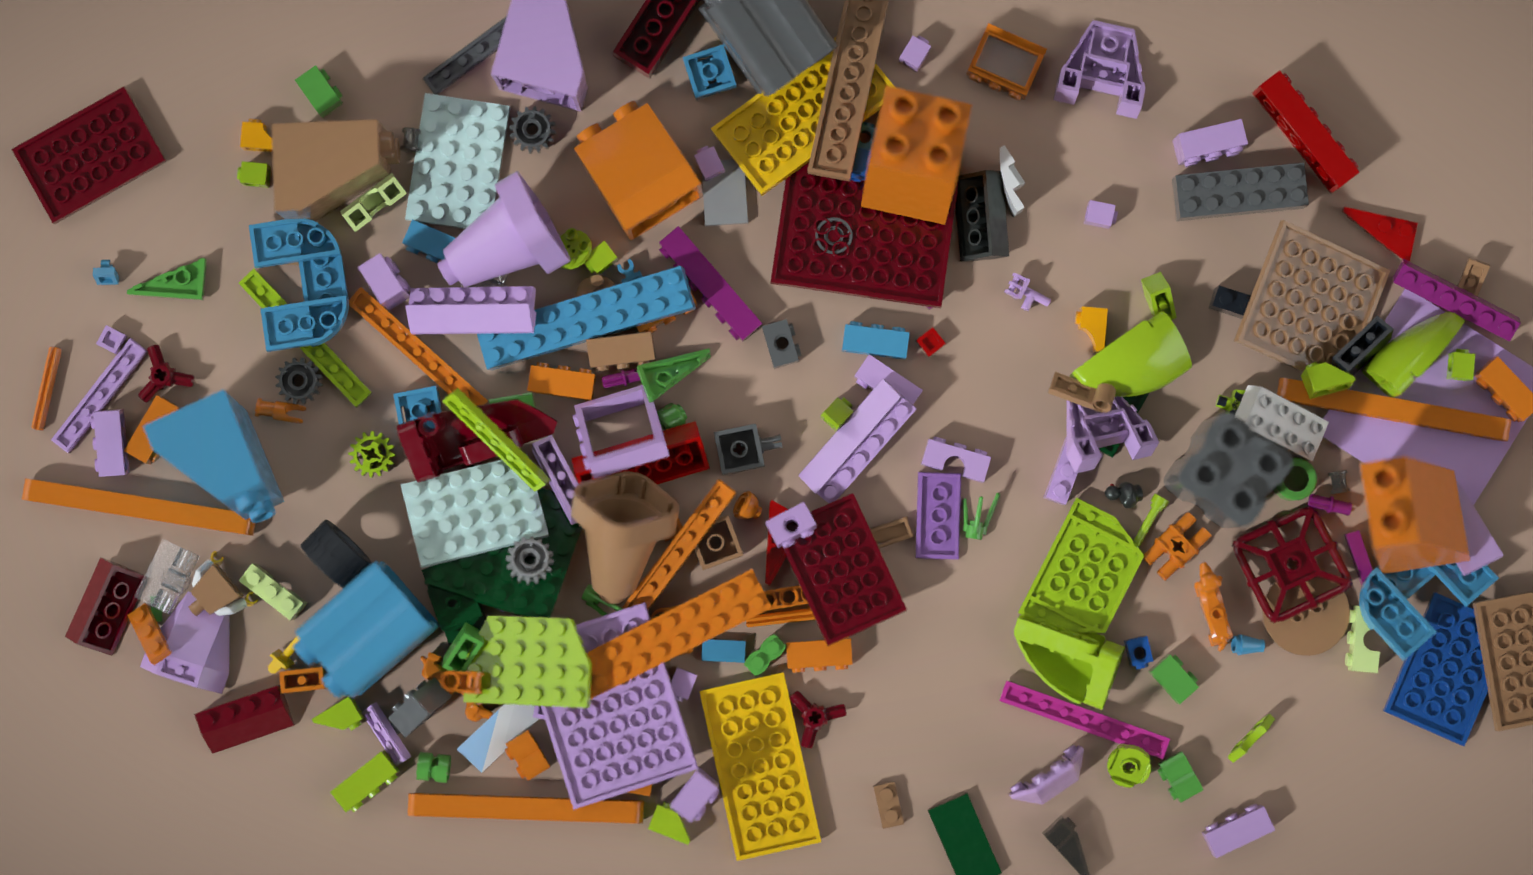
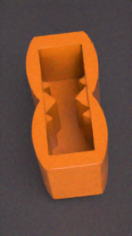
M529 729L506 743L507 748L505 752L510 760H516L519 765L516 767V770L522 779L526 777L529 781L551 767Z

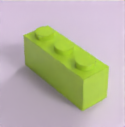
M383 750L330 793L345 812L352 810L354 813L364 805L362 803L363 799L367 796L370 799L381 791L379 787L382 784L386 783L389 785L397 779L396 773L400 770Z

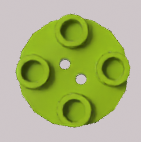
M569 228L560 236L571 259L569 263L560 268L567 270L578 268L585 263L592 250V241L586 233L575 228Z

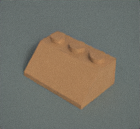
M651 332L586 340L590 367L596 369V372L609 371V367L617 366V369L630 368V364L638 363L642 365L656 361Z

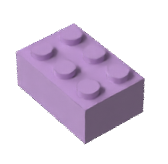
M1242 119L1180 133L1173 139L1178 165L1185 164V167L1197 165L1203 159L1206 162L1215 161L1224 154L1227 157L1236 156L1248 144Z
M380 253L358 267L379 302L387 309L391 310L410 298L409 291L411 287L400 274H397L400 270L396 263L388 256L384 257Z
M698 767L699 769L695 771L670 805L671 808L690 823L693 819L698 821L705 812L706 806L704 805L707 801L712 803L719 794V782L700 767Z

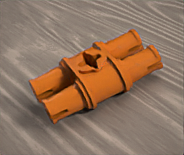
M1187 512L1175 524H1170L1169 528L1159 538H1155V544L1144 554L1143 559L1150 566L1163 553L1169 555L1170 559L1157 571V574L1164 581L1179 568H1184V565L1195 554L1198 555L1199 548L1212 536L1202 527L1190 540L1184 537V533L1197 521L1190 512ZM1180 542L1179 548L1182 552L1179 550L1173 551L1174 545L1172 543Z

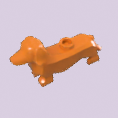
M1203 562L1200 564V581L1194 584V588L1210 630L1208 635L1211 647L1219 645L1218 651H1222L1233 637L1219 586L1222 585V577L1216 576L1207 562Z
M429 652L427 658L425 656L420 658L424 664L422 676L425 679L432 680L435 677L440 682L443 673L449 671L437 664V662L442 660V657ZM452 674L449 675L447 679L448 684L452 687L455 686L457 678ZM447 690L449 694L453 695L454 691ZM466 703L465 716L470 721L479 722L482 718L489 719L493 712L482 706L483 703Z

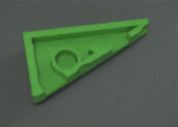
M198 259V261L181 266L177 270L169 271L154 277L150 281L137 284L128 289L127 294L203 300L207 259Z
M710 349L638 365L637 372L649 403L656 400L711 358Z

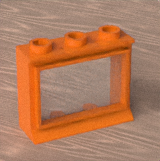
M988 23L966 74L974 82L981 83L983 81L988 83L989 88L1000 92L1004 90L1013 99L1020 100L1022 98L1025 100L1047 48Z

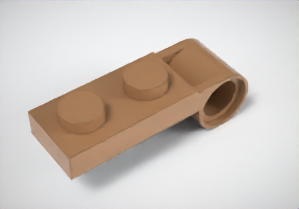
M1055 372L1048 393L1086 408L1106 413L1112 408L1116 389L1106 383L1099 384L1096 389L1083 385L1079 380Z

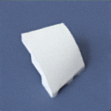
M1004 145L1000 147V168L1007 204L1011 214L1015 217L1024 209V205L1015 191L1024 186L1025 182L1014 166L1015 160Z

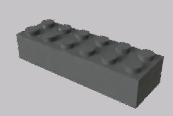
M1304 163L1176 175L1172 179L1176 221L1304 209L1309 205Z

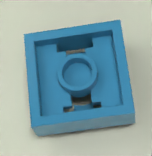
M723 44L682 57L696 100L737 87ZM711 55H712V57H710V58H707V59H704V60H701V61H697V60H699V59H702V58H705V57H708V56H711ZM714 79L717 80V81L714 82V83H711V84L708 83V81H712V80H714Z
M437 386L393 394L399 424L405 423L403 407L406 422L425 416L428 413L426 407L428 405H431L429 406L430 412H442ZM426 421L428 427L435 428L434 422Z

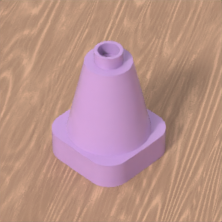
M518 171L495 183V188L500 197L443 249L445 259L438 262L437 265L450 286L460 281L464 287L537 264H540L545 272L550 274L571 261L545 207Z

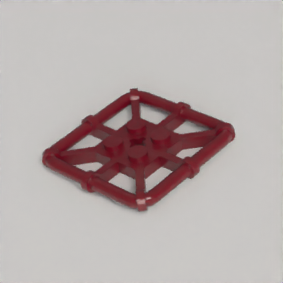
M1314 507L1299 508L1276 520L1271 519L1267 521V524L1241 535L1232 543L1235 557L1248 580L1247 585L1249 588H1252L1264 614L1272 623L1285 621L1309 609L1314 610L1317 608V605L1343 594L1352 587L1353 582L1351 581L1350 573L1336 548L1338 545L1336 541L1333 542L1321 516L1314 510ZM1305 516L1299 536L1289 542H1285L1278 528ZM1311 518L1325 543V546L1312 552L1305 540ZM1271 531L1279 546L1265 551L1245 543ZM1242 550L1265 558L1271 571L1255 577ZM1329 551L1342 578L1320 570L1314 557ZM1291 558L1292 561L1297 560L1298 564L1295 570L1288 568V559ZM1273 576L1280 588L1274 611H1272L1259 585L1260 582ZM1320 577L1335 582L1339 586L1313 597L1306 582ZM1296 586H1300L1307 601L1279 613L1286 592Z

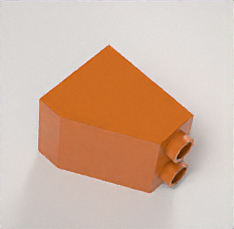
M631 101L617 109L613 113L617 122L602 130L600 125L596 123L580 132L576 136L580 145L574 148L578 158L630 241L703 197L701 183L649 104L646 103L639 108L635 101Z
M1406 456L1360 464L1373 547L1383 574L1470 561L1454 470Z

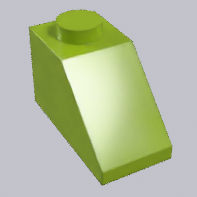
M1159 272L1141 279L1144 295L1152 315L1155 316L1163 311L1171 320L1176 319L1171 288L1163 274Z
M1315 362L1307 365L1301 375L1310 399L1349 389L1355 381L1354 376L1326 362L1322 364Z
M837 397L821 414L820 418L837 431L854 412L851 409L853 405L844 397L841 400Z
M349 696L314 717L312 721L316 724L341 730L349 728L352 731L362 725L361 720L364 719V716L354 698Z
M665 801L663 804L658 803L648 829L689 845L690 837L680 814L670 807L671 803Z

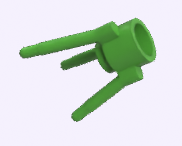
M999 493L995 495L984 524L980 522L983 497H979L975 521L970 520V524L968 523L967 499H962L963 531H966L965 537L982 540L983 534L986 535L987 527L1000 497Z
M587 585L581 598L586 601V605L592 607L602 616L608 614L597 606L600 602L616 611L623 610V608L615 604L606 603L601 600L592 585Z

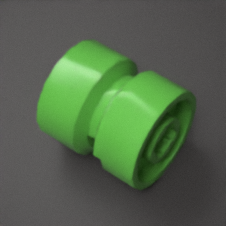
M420 752L416 779L429 781L433 778L435 782L448 783L451 755L438 754L434 757L433 753Z

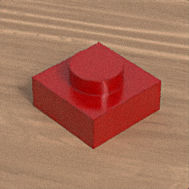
M933 327L916 340L928 357L946 344Z

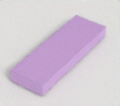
M377 702L361 712L396 767L411 757Z

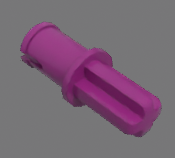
M637 368L627 371L622 369L620 373L602 377L604 388L622 384L627 386L628 383L641 381Z
M1310 494L1308 498V505L1310 507L1326 510L1327 513L1335 512L1348 516L1352 510L1351 502L1336 500L1333 496L1328 498Z

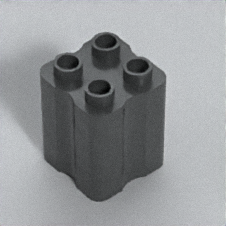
M704 0L705 3L698 8L758 94L763 93L764 96H769L778 91L837 47L836 42L807 0Z
M1223 413L1207 419L1199 425L1191 437L1187 452L1180 459L1175 460L1166 473L1164 485L1170 493L1182 501L1197 505L1208 519L1222 528L1249 526L1256 520L1264 508L1265 499L1269 491L1274 486L1280 484L1292 466V457L1289 452L1275 442L1258 437L1247 423L1234 414Z

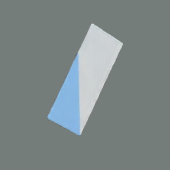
M504 704L462 743L457 750L482 773L505 752L507 742L527 731L539 720V718H533L535 707L533 705Z

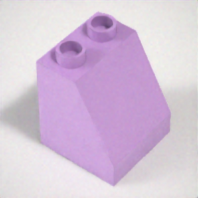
M511 0L491 72L499 90L582 112L588 85L567 0Z

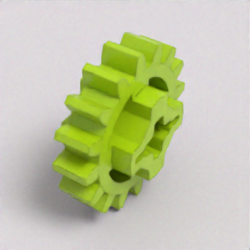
M371 431L370 436L363 432L362 439L355 437L358 442L356 445L350 444L354 451L348 452V455L353 456L354 459L349 462L350 464H356L355 471L362 470V476L369 472L370 478L374 477V473L381 477L382 470L390 471L387 467L388 464L394 465L391 457H396V454L391 453V450L395 446L388 445L391 440L390 438L383 440V433H379L376 437L375 431ZM374 440L372 441L371 445L366 447L362 446L365 442ZM382 444H383V446L385 447L386 456H384V455L382 454V451H381ZM375 449L374 453L381 458H371L369 460L370 456L364 450L373 451ZM358 453L362 454V457L364 459L362 464L359 460ZM375 463H383L378 468L371 469Z

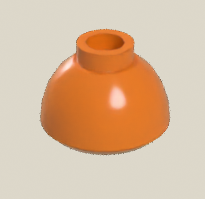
M751 491L741 494L733 508L734 517L742 520L752 517L757 519L762 512L757 497Z

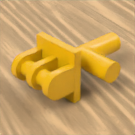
M297 636L283 652L278 649L271 653L270 657L273 658V661L268 665L270 673L275 674L281 669L287 670L295 664L290 657L296 652L293 645L300 640Z

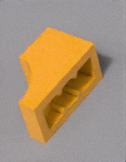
M249 119L248 122L242 121L240 147L243 150L273 152L272 137L267 132V126L261 123L262 120Z
M1082 306L1079 311H1076L1075 324H1078V330H1083L1090 337L1093 344V352L1099 353L1105 348L1108 309Z

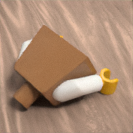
M217 551L212 552L210 560H206L195 571L191 594L196 600L188 606L195 616H198L204 610L210 615H231L258 602V599L254 602L248 599V596H251L254 592H249L245 595L244 599L242 598L244 594L220 567L224 557L220 560L213 558L217 555Z

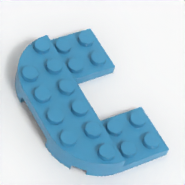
M285 219L249 225L254 267L263 268L299 262L304 302L260 309L266 351L272 352L310 345L314 347L332 339L343 327L349 310L342 252L334 236L318 222L310 219Z
M1456 563L1383 574L1380 566H1377L1368 575L1361 587L1359 596L1360 611L1370 630L1374 629L1404 661L1437 632L1407 600L1436 575L1462 604L1467 607L1496 582L1499 577L1487 565L1466 576H1463Z

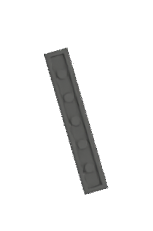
M507 16L422 78L435 95L441 93L498 51Z

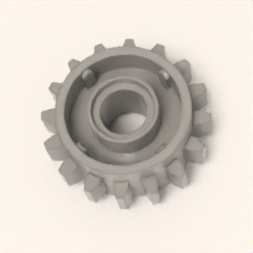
M533 536L530 537V540L522 537V542L520 543L515 541L514 549H508L511 555L506 556V561L511 562L507 565V569H513L511 576H517L518 582L525 580L527 585H529L530 581H534L537 584L540 578L545 580V573H551L552 571L548 565H554V560L549 559L553 556V552L547 551L549 548L548 543L543 545L541 538L536 541ZM532 556L536 559V562L528 565L524 562V559Z

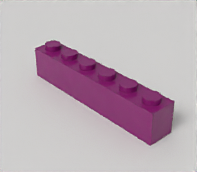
M679 226L659 242L661 254L666 259L670 257L675 262L674 268L678 266L684 267L691 289L694 292L699 290L703 295L700 299L708 308L712 306L717 311L714 315L722 324L726 322L731 328L729 333L736 341L739 338L742 342L745 341L762 326L761 321Z
M1405 259L1402 260L1393 276V283L1450 312L1458 314L1460 317L1509 342L1521 324L1518 316L1459 288L1451 282Z

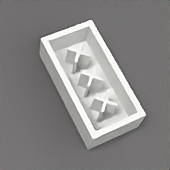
M1247 386L1235 416L1247 423L1254 434L1261 439L1273 441L1289 452L1291 456L1307 461H1313L1329 424L1328 421L1261 386Z

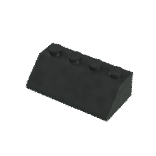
M983 170L957 176L956 216L960 262L1009 257L1004 184L1001 171Z

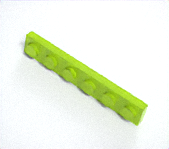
M457 388L444 398L442 402L534 492L548 483L550 478L544 471L533 463L463 392Z

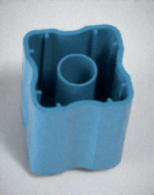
M374 561L295 631L300 640L293 645V648L308 665H312L314 662L316 664L321 662L329 673L322 678V681L338 699L348 695L353 698L357 695H363L436 631L440 625L384 561L380 563Z

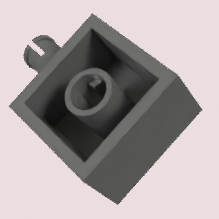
M756 424L714 432L722 475L765 467L762 455L764 451L783 448L782 442L773 443L781 441L780 434L761 439L758 435ZM737 444L746 448V450L742 451L743 455L738 456L737 452H733Z
M435 677L429 682L424 680L404 696L405 702L401 700L392 708L394 713L388 718L392 722L390 724L397 735L402 733L406 738L426 722L452 696Z

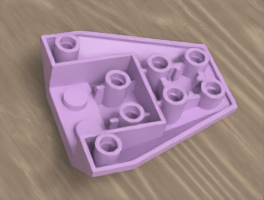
M188 591L160 628L172 654L154 666L150 663L145 653L140 667L154 674L196 688L223 694L229 676L230 615H210L204 610L198 616H195L188 606L196 598Z
M1075 745L1070 746L1064 751L1065 755L1062 756L1064 761L1060 759L1050 766L1052 770L1048 773L1041 772L1032 778L1033 783L1031 784L1027 782L1022 784L1021 781L1010 788L1009 796L1015 800L1043 805L1079 780L1084 749L1080 745L1077 747Z

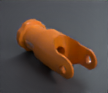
M258 398L255 406V417L262 415L273 417V420L302 424V419L287 415V412L291 410L306 411V407L281 401H263L262 398Z

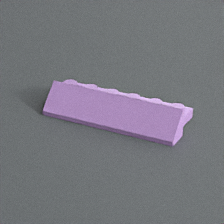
M533 286L411 288L409 305H405L410 333H534L536 289Z
M882 379L798 476L815 494L817 493L826 502L836 501L915 412L916 407L886 380Z

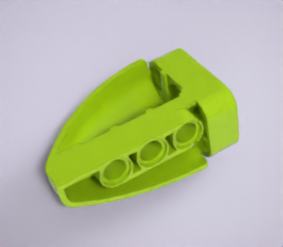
M1161 311L1149 320L1142 321L1073 371L1070 377L1079 380L1083 385L1096 389L1099 384H1110L1116 389V397L1138 396L1171 384L1175 379L1192 368V362L1184 340L1175 324L1165 312Z

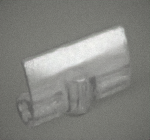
M163 539L135 597L171 615L180 595L184 594L190 585V575L200 556Z

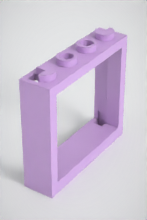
M643 385L574 405L576 414L572 416L575 426L580 427L576 429L580 442L583 441L580 444L583 457L587 456V458L583 459L586 470L591 469L594 479L669 456L654 401L649 403ZM645 404L655 439L594 457L585 421Z

